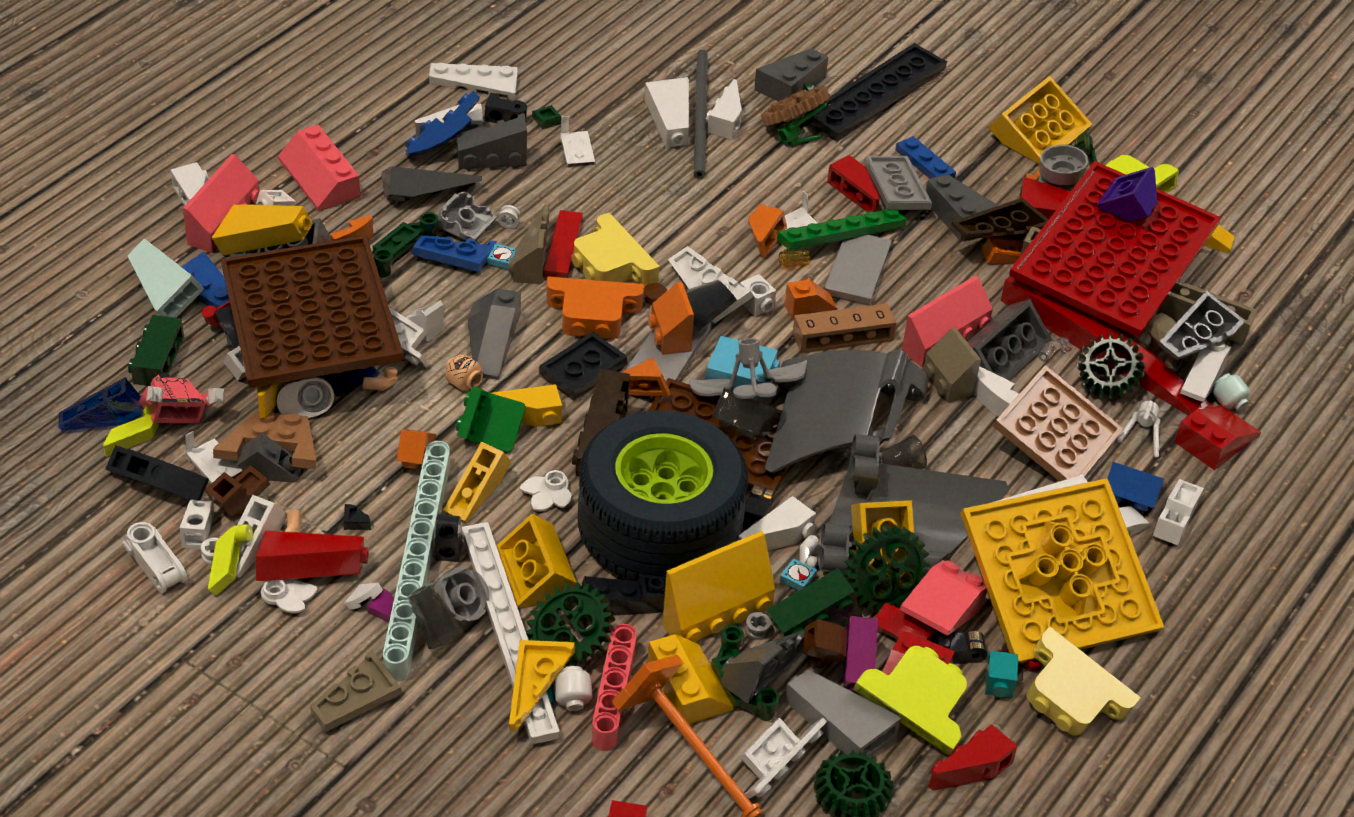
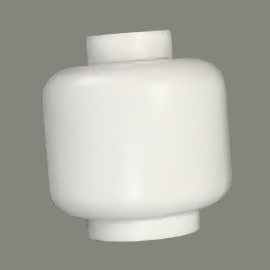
M565 667L554 680L555 699L559 705L566 707L567 710H581L585 704L591 701L593 697L591 678L589 673L581 667Z

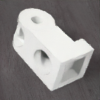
M189 501L180 525L182 548L201 549V544L208 539L214 518L213 501Z

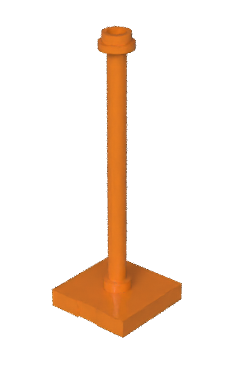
M676 654L643 664L627 685L611 701L617 710L654 699L742 809L741 817H760L763 814L760 804H752L661 690L684 662Z

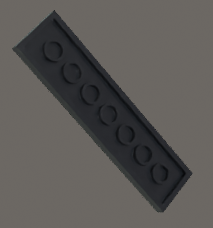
M913 43L830 96L827 101H824L827 106L806 120V122L838 140L946 69L947 61Z

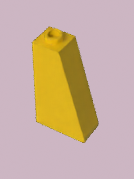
M233 204L212 236V239L222 255L234 254L302 241L313 225V222L304 206Z

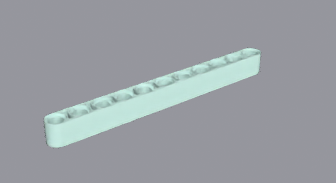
M433 441L426 447L383 649V664L396 681L404 680L410 672L435 546L436 521L438 514H441L450 471V449L448 444L443 441Z

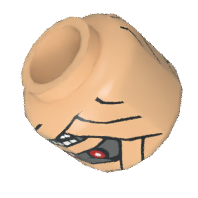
M457 355L446 364V380L461 391H468L472 389V386L478 387L482 382L483 373L481 365L467 355Z

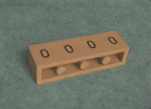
M886 303L795 315L792 334L800 353L893 341L896 321Z

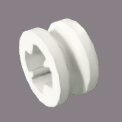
M512 205L503 206L498 215L499 224L508 229L516 227L520 218V211Z
M209 538L201 544L202 559L206 564L212 565L214 553H211V550H215L216 540L219 538Z

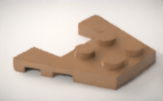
M256 411L213 448V458L237 461L241 447L263 433L287 451H294L292 467L316 469V454L308 416H299L295 413L280 414L271 411L265 418H260L259 411Z

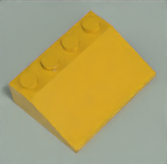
M1048 76L1003 112L988 128L1002 144L1040 164V156L1044 150L1051 146L1069 145L1088 129L1092 123L1053 78Z
M762 531L667 571L662 626L669 635L676 634L696 643L708 635L721 632L728 625L742 623L751 613H764L773 606L775 586L765 534Z

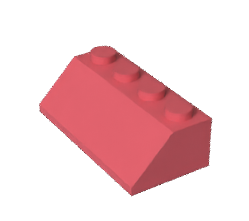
M319 125L297 131L278 155L279 161L318 211L360 197L358 173Z
M231 154L183 207L187 245L213 253L217 246L212 236L233 204H256L260 192L258 179L236 155Z
M975 275L907 316L902 351L906 352L909 358L923 367L926 353L950 329L956 327L964 339L969 341L991 322L993 308L980 279Z

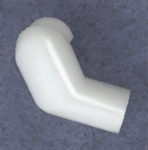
M809 535L800 545L799 554L800 562L815 569L818 558L811 555L819 544L816 536Z

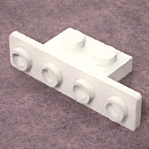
M389 307L402 351L406 354L405 358L415 366L421 364L427 368L429 365L428 361L421 353L415 350L427 335V332Z
M780 718L774 721L740 756L759 778L745 793L746 797L750 799L756 796L759 799L771 788L768 784L772 778L775 780L779 779L789 769L786 764L790 760L795 762L805 753L806 750L803 746L807 742L812 744L823 734L820 729L827 721L821 718L812 724L799 738Z

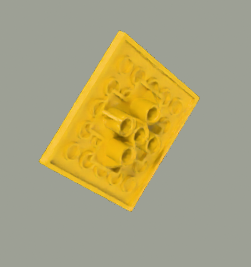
M1108 478L968 507L960 512L1008 650L1011 654H1018V664L1036 659L1033 652L1034 647L1049 626L1079 650L1157 632L1164 628Z

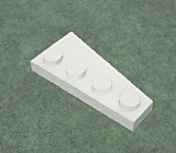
M431 63L429 83L451 88L464 86L471 92H477L479 89L489 91V95L491 92L508 95V99L515 100L518 67Z
M688 246L668 259L689 289L720 280L735 296L737 301L713 319L712 322L714 324L754 297L749 289L742 287L735 279L725 275L721 269L711 265L704 257Z

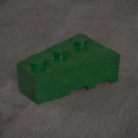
M838 568L767 609L770 620L781 638L805 630L806 626L817 619L845 627L850 616L863 617L855 591Z

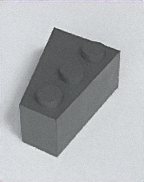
M524 113L517 115L518 118L507 122L504 120L497 121V125L484 128V126L456 134L459 169L527 166V127Z
M948 174L934 177L927 181L926 192L932 201L931 209L959 241L970 238H965L952 227V221L999 206Z

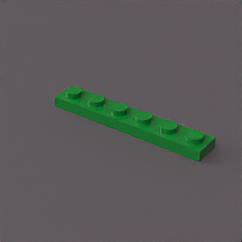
M885 209L837 220L831 219L817 224L811 223L797 228L791 227L787 230L778 231L777 240L790 251L902 228L906 226L907 219L898 210Z

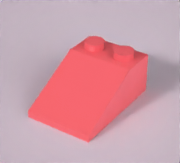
M942 560L929 570L902 603L899 610L948 636L980 612L988 591L985 582L980 576L959 569V566L954 562Z

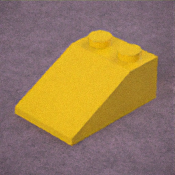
M912 500L851 505L852 528L855 541L863 543L865 541L864 533L871 537L874 527L882 532V527L885 524L891 529L894 524L901 529L906 527L914 533Z

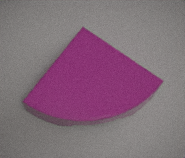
M382 588V592L367 605V612L389 622L394 598L389 591Z

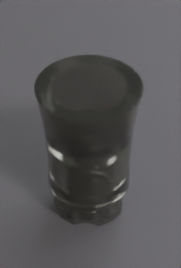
M911 435L901 442L879 451L882 452V458L879 462L881 464L924 469L927 466L924 447L915 435Z
M431 583L416 589L407 596L412 605L411 609L424 634L428 649L437 648L463 632V628L454 619L439 593H435Z

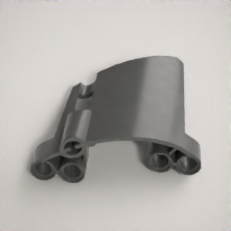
M837 350L783 361L781 367L807 360L805 376L800 380L776 382V386L778 385L781 389L788 391L765 465V471L773 474L815 454L852 445L855 434L881 437L880 444L884 441H889L893 435L905 399L911 401L924 400L929 376L921 368L909 361L907 353L902 350H893L889 353L866 350ZM880 391L886 395L894 396L887 425L881 430L871 431L870 426Z
M855 434L851 447L849 468L830 522L823 524L821 548L817 557L820 571L832 572L838 568L843 574V571L847 570L848 566L844 563L845 560L853 559V556L848 552L849 550L856 551L851 505L912 500L914 533L925 544L923 549L929 553L924 559L930 563V566L923 568L928 573L934 565L938 564L941 560H945L968 537L960 512L964 508L1001 500L1009 492V487L1006 481L881 464L879 463L882 458V452H879L881 437Z

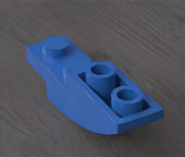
M474 91L469 95L465 93L457 102L459 106L456 110H449L442 118L444 123L437 118L432 122L428 120L420 129L422 133L417 138L413 136L406 143L405 155L409 158L431 152L453 140L456 134L462 133L471 124L472 119L467 114L479 102L480 96Z

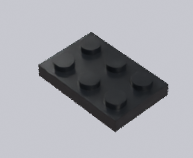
M592 331L539 366V374L551 383L556 384L558 388L574 399L596 384L600 369L617 371L627 364L628 356Z

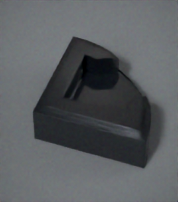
M345 504L344 530H371L368 514L359 510L355 505Z

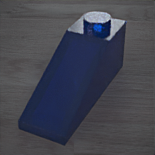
M124 377L59 412L58 428L61 431L122 425L127 421H133L143 414V406L140 404L141 395Z

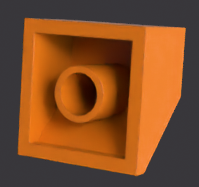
M677 282L652 303V313L648 314V324L650 329H654L655 345H659L662 355L691 351L694 313L683 283Z

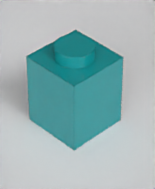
M990 651L985 675L986 695L1013 698L1017 683L1018 654Z

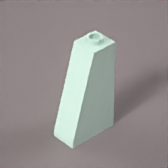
M145 238L127 255L154 309L161 316L177 318L204 290L190 273Z

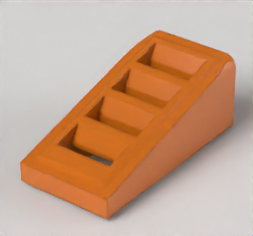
M987 238L982 247L986 263L992 265L1015 263L1021 255L1019 250L1022 251L1024 241Z

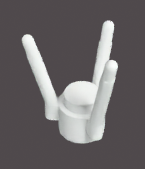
M1153 401L1142 402L1138 412L1133 413L1132 419L1121 432L1117 442H1122L1137 421L1145 427L1152 425L1154 457L1158 458L1159 424L1161 421L1158 418L1159 406Z

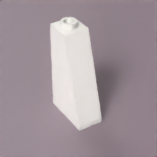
M688 77L646 82L645 102L665 147L687 145L689 130Z

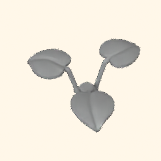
M754 338L742 339L738 342L739 353L736 354V362L731 380H697L689 377V385L691 390L700 396L725 394L727 389L734 387L739 365L742 363L744 368H750L752 385H741L734 388V396L740 399L772 397L777 393V388L774 384H756L755 367L758 366V362H760L764 371L763 377L767 379L773 378L776 382H789L800 380L805 376L807 360L768 370L762 351L759 349V340Z

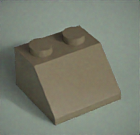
M955 327L950 329L926 353L923 371L927 373L937 392L949 403L974 395L981 359Z

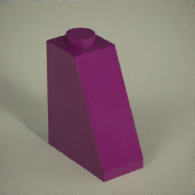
M850 616L846 626L848 645L847 660L843 664V687L855 694H859L853 690L856 682L864 671L875 669L878 619Z

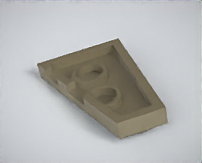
M373 650L365 655V660L358 666L354 665L339 684H333L310 705L311 714L324 732H327L401 695V687Z

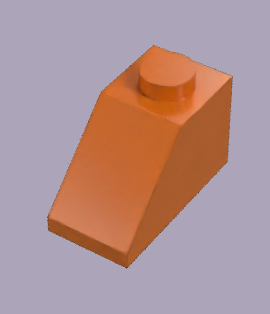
M759 204L748 219L752 237L762 258H766L778 241V231L787 228L784 210Z
M810 279L787 283L784 305L792 320H794L795 315L838 310L830 293Z
M401 429L396 461L404 462L403 467L419 469V464L423 465L426 447L429 443L435 441L436 433Z

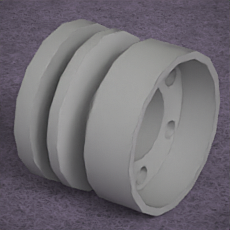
M1056 145L1047 148L1040 156L1039 182L1072 191L1087 171L1088 156L1081 149L1070 145Z

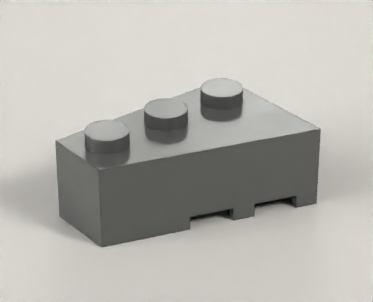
M810 48L757 68L754 90L776 101H781L786 97L789 98L794 93L802 91L804 83L811 82L815 87L826 78L828 56Z

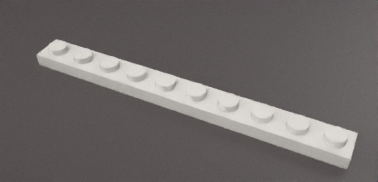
M488 522L462 527V535L473 570L478 572L487 584L489 601L486 600L485 606L512 688H514L520 640H528ZM545 692L524 721L531 745L560 739V731L547 693Z

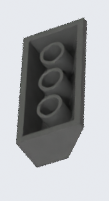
M1029 299L1009 305L968 341V344L980 357V367L1009 380L1053 340Z

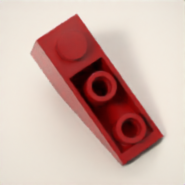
M992 724L984 731L978 730L967 744L957 746L950 757L944 761H938L932 767L929 788L934 791L993 779L1013 764L1017 745Z

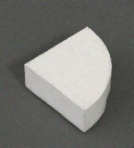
M378 582L360 584L344 603L349 610L362 607L360 605L362 601L370 596L372 599H375L383 589Z

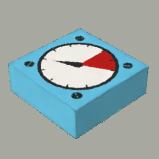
M495 244L487 257V264L509 270V260L514 258L515 248Z
M793 558L780 575V582L799 591L810 585L816 577L817 569Z

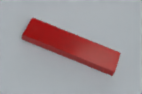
M559 211L544 269V277L568 278L572 264L571 255L574 254V241L579 236L583 213Z

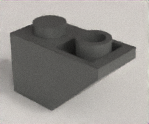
M263 433L241 447L237 466L243 471L251 465L269 481L296 482L300 472L299 467H292L293 454Z

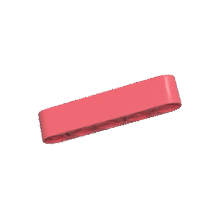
M629 624L616 625L614 627L615 631L611 632V642H609L592 723V744L595 748L602 751L613 749L618 742L624 709L617 710L611 701L627 685L631 678L636 652L637 633L635 628Z

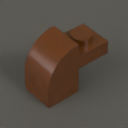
M250 465L235 479L226 472H223L205 491L210 500L232 517H240L252 495L258 497L270 485V482Z
M818 619L805 627L803 654L811 656V667L821 669L833 661L843 664L846 662L848 631L846 628Z

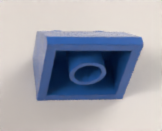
M1116 462L1112 463L1108 475V480L1117 502L1122 503L1125 498L1134 501L1132 507L1147 511L1148 507L1155 508L1165 481L1164 478Z

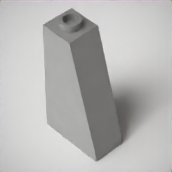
M806 670L799 676H793L786 685L785 702L811 725L824 718L827 722L820 729L823 732L822 735L846 754H850L851 750L854 749L856 754L861 755L865 751L866 757H870L898 736L901 718L897 714L810 670Z

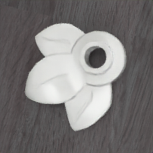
M558 470L549 471L545 477H531L520 486V491L532 495L531 506L534 511H546L554 504L560 508H565L571 501L568 479L563 472Z
M299 578L270 580L264 583L261 589V597L268 604H276L282 611L299 613L305 610L304 602L314 597L317 587L301 582Z

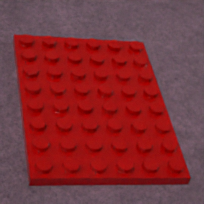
M1094 161L1012 266L1009 276L1140 337L1220 223L1221 217L1157 188V204L1152 209V214L1144 220L1127 221L1101 210L1097 206L1099 200L1116 177L1126 174Z

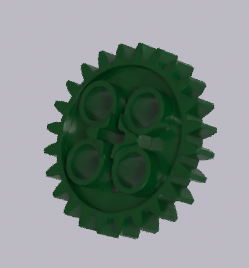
M885 524L882 527V532L874 527L871 537L864 533L865 541L863 543L855 541L858 549L856 551H848L853 556V559L845 560L844 563L850 569L843 571V574L849 578L847 581L855 591L858 603L863 604L869 610L874 608L877 612L881 610L885 603L893 604L900 609L901 601L906 600L920 583L921 577L927 574L923 568L930 566V563L924 559L929 555L923 549L925 544L919 540L915 533L906 527L901 529L894 524L891 529Z
M576 582L572 589L566 583L564 591L561 592L555 587V595L545 594L547 600L545 603L541 601L536 602L540 609L538 611L531 610L530 613L535 619L527 621L531 629L527 630L526 634L530 638L529 640L575 642V653L564 668L568 664L570 666H577L579 661L586 666L587 657L590 656L596 660L595 651L604 652L605 649L601 644L603 642H611L607 633L615 631L614 627L610 624L616 621L612 615L614 609L609 604L605 595H602L597 588L593 590L589 584H586L583 588L579 582ZM559 610H562L583 637V642H579L558 615Z

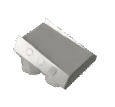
M461 192L458 195L455 193L441 207L437 214L439 219L438 228L464 240L475 239L476 242L494 223L497 216L488 207L474 204V197L469 193Z

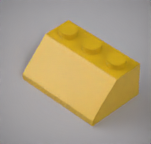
M532 513L496 545L516 605L519 608L538 605L537 601L545 603L547 601L545 594L555 595V587L562 592L566 583L571 588L576 584V579L554 525Z
M676 634L649 642L647 663L676 654L684 662L661 690L688 724L733 711L732 703L699 644Z

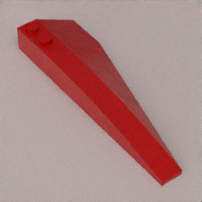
M1009 276L1005 279L1001 302L1009 306L1030 299L1046 329L1082 351L1084 346L1092 348L1090 345L1091 339L1098 343L1100 334L1104 337V340L1108 339L1110 333L1113 334V339H1117L1120 334L1123 335V342L1130 338L1132 340L1131 346L1138 345L1139 351L1137 353H1143L1144 359L1141 360L1145 362V369L1141 370L1144 372V377L1137 378L1140 381V387L1188 416L1195 410L1213 407L1207 400L1202 402L1181 394L1180 392L1185 380L1133 334ZM1107 351L1100 353L1095 359L1105 357ZM1115 351V355L1117 357L1125 358L1126 361H1130V359L1125 354L1119 351ZM1111 357L1110 364H1108V367L1114 369V363ZM1127 371L1126 373H1123L1121 375L1126 377L1130 371Z

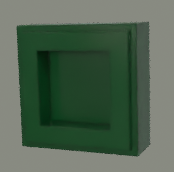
M552 105L532 111V118L542 129L561 124L562 116Z

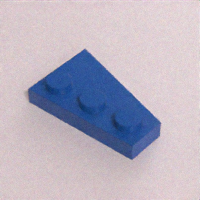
M421 236L413 246V255L422 257L425 260H434L446 265H454L466 268L469 271L480 272L487 263V257L494 245L497 244V241L488 240V244H475V239H466V242H454L449 237Z
M202 252L182 266L204 288L196 297L197 300L215 308L229 301L224 276L205 252Z

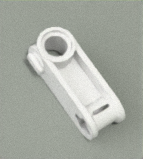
M138 522L129 527L127 535L124 536V541L122 542L123 547L135 559L161 594L166 592L170 586L188 581L183 565L164 542L155 527L147 522Z

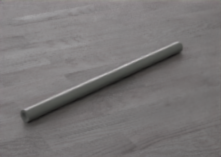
M699 50L697 52L694 177L697 179H702L705 176L708 53L706 50Z

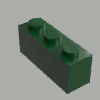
M152 315L149 324L144 326L142 340L137 342L136 354L134 358L130 359L128 364V372L132 373L133 384L151 386L152 379L158 374L170 373L184 339L182 318Z

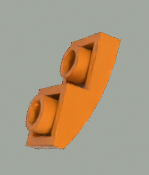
M368 215L349 221V228L331 233V241L367 235L369 240L373 236V217Z

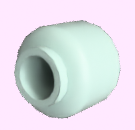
M1227 373L1214 383L1213 395L1224 408L1228 410L1235 408L1236 411H1239L1249 403L1247 398L1250 396L1251 391L1239 375Z

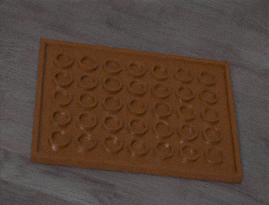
M367 235L221 259L249 388L264 387L271 384L404 361L402 347Z

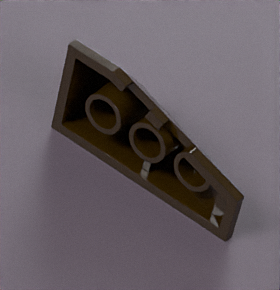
M1019 198L952 221L951 226L965 238H1017L1027 235L1032 226L1042 229L1049 219L1025 199Z

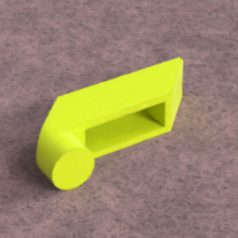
M149 407L142 411L141 418L111 429L103 444L106 457L112 454L115 445L128 449L153 438L159 423L152 422Z
M251 525L233 526L216 540L208 583V590L213 595H218L235 580L241 542L251 541L253 536Z

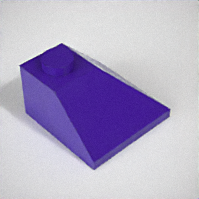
M1153 166L1116 177L1097 203L1098 208L1127 221L1148 218L1152 214V209L1157 204L1156 178Z

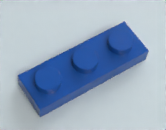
M914 136L896 143L895 150L902 156H908L912 165L929 179L945 174L955 178L956 171Z

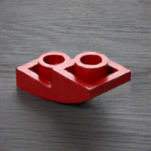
M885 603L875 616V619H878V632L894 637L896 640H898L903 630L928 641L935 634V630L931 626L888 603Z

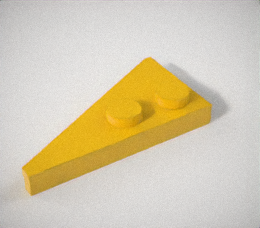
M520 640L509 731H517L575 653V642Z

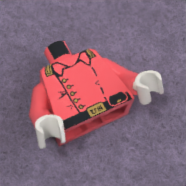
M160 373L152 379L151 386L145 388L140 398V404L143 407H149L153 423L199 424L205 407L211 406L214 403H224V389L210 388L208 393L202 394L195 389L188 379L170 378L169 374Z

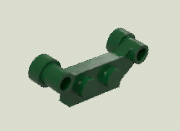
M425 212L420 215V222L409 224L402 222L373 245V256L379 277L385 278L390 276L393 261L415 245L421 236L437 237L436 229L439 226L437 214Z
M728 625L722 629V645L718 656L713 658L711 662V667L720 682L724 675L722 671L724 664L730 657L735 658L739 655V648L743 644L744 632L736 625ZM722 685L734 708L742 707L757 714L758 718L763 721L773 719L774 712L779 705V693L775 689L769 687L762 688L753 699L746 703Z

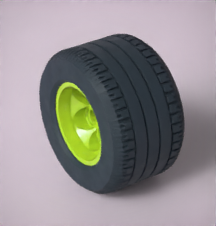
M646 411L626 416L611 423L592 438L580 462L577 520L585 547L593 558L609 571L625 579L638 581L640 574L666 577L668 570L738 541V537L743 530L748 487V471L744 457L737 445L726 433L713 424L686 413Z

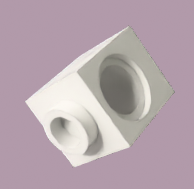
M760 274L740 282L742 287H746L754 295V297L742 305L755 317L774 309L776 289Z

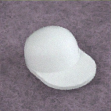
M319 376L288 383L281 388L277 396V406L281 414L295 413L299 416H308V418L325 413L334 401V391L330 383Z

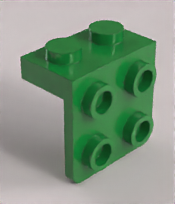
M472 386L471 392L468 391L464 399V406H466L464 414L459 417L456 424L457 436L479 444L483 442L505 452L513 451L526 411V405L522 402L492 394Z

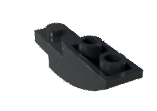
M115 445L105 470L187 500L201 501L209 478L117 445Z
M640 574L638 581L584 576L582 581L583 588L586 584H589L593 590L597 588L602 595H605L609 604L614 609L612 614H652L663 612L666 586V577Z

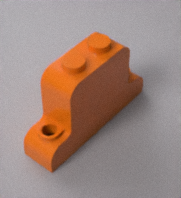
M547 277L546 303L552 308L563 309L562 331L566 335L585 337L593 331L601 338L615 339L620 335L622 316L624 314H637L642 311L644 284Z

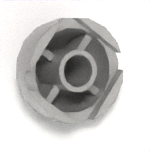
M465 566L451 569L438 578L432 594L434 608L438 614L445 620L456 624L467 623L480 618L486 611V609L484 610L486 600L489 601L487 584L478 572L473 573L467 569L469 567Z

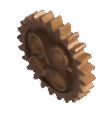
M826 86L813 88L809 91L802 90L790 95L789 98L786 97L772 104L760 116L766 126L777 124L781 121L788 122L800 117L801 114L804 115L806 112L819 107L820 104L830 98V94Z

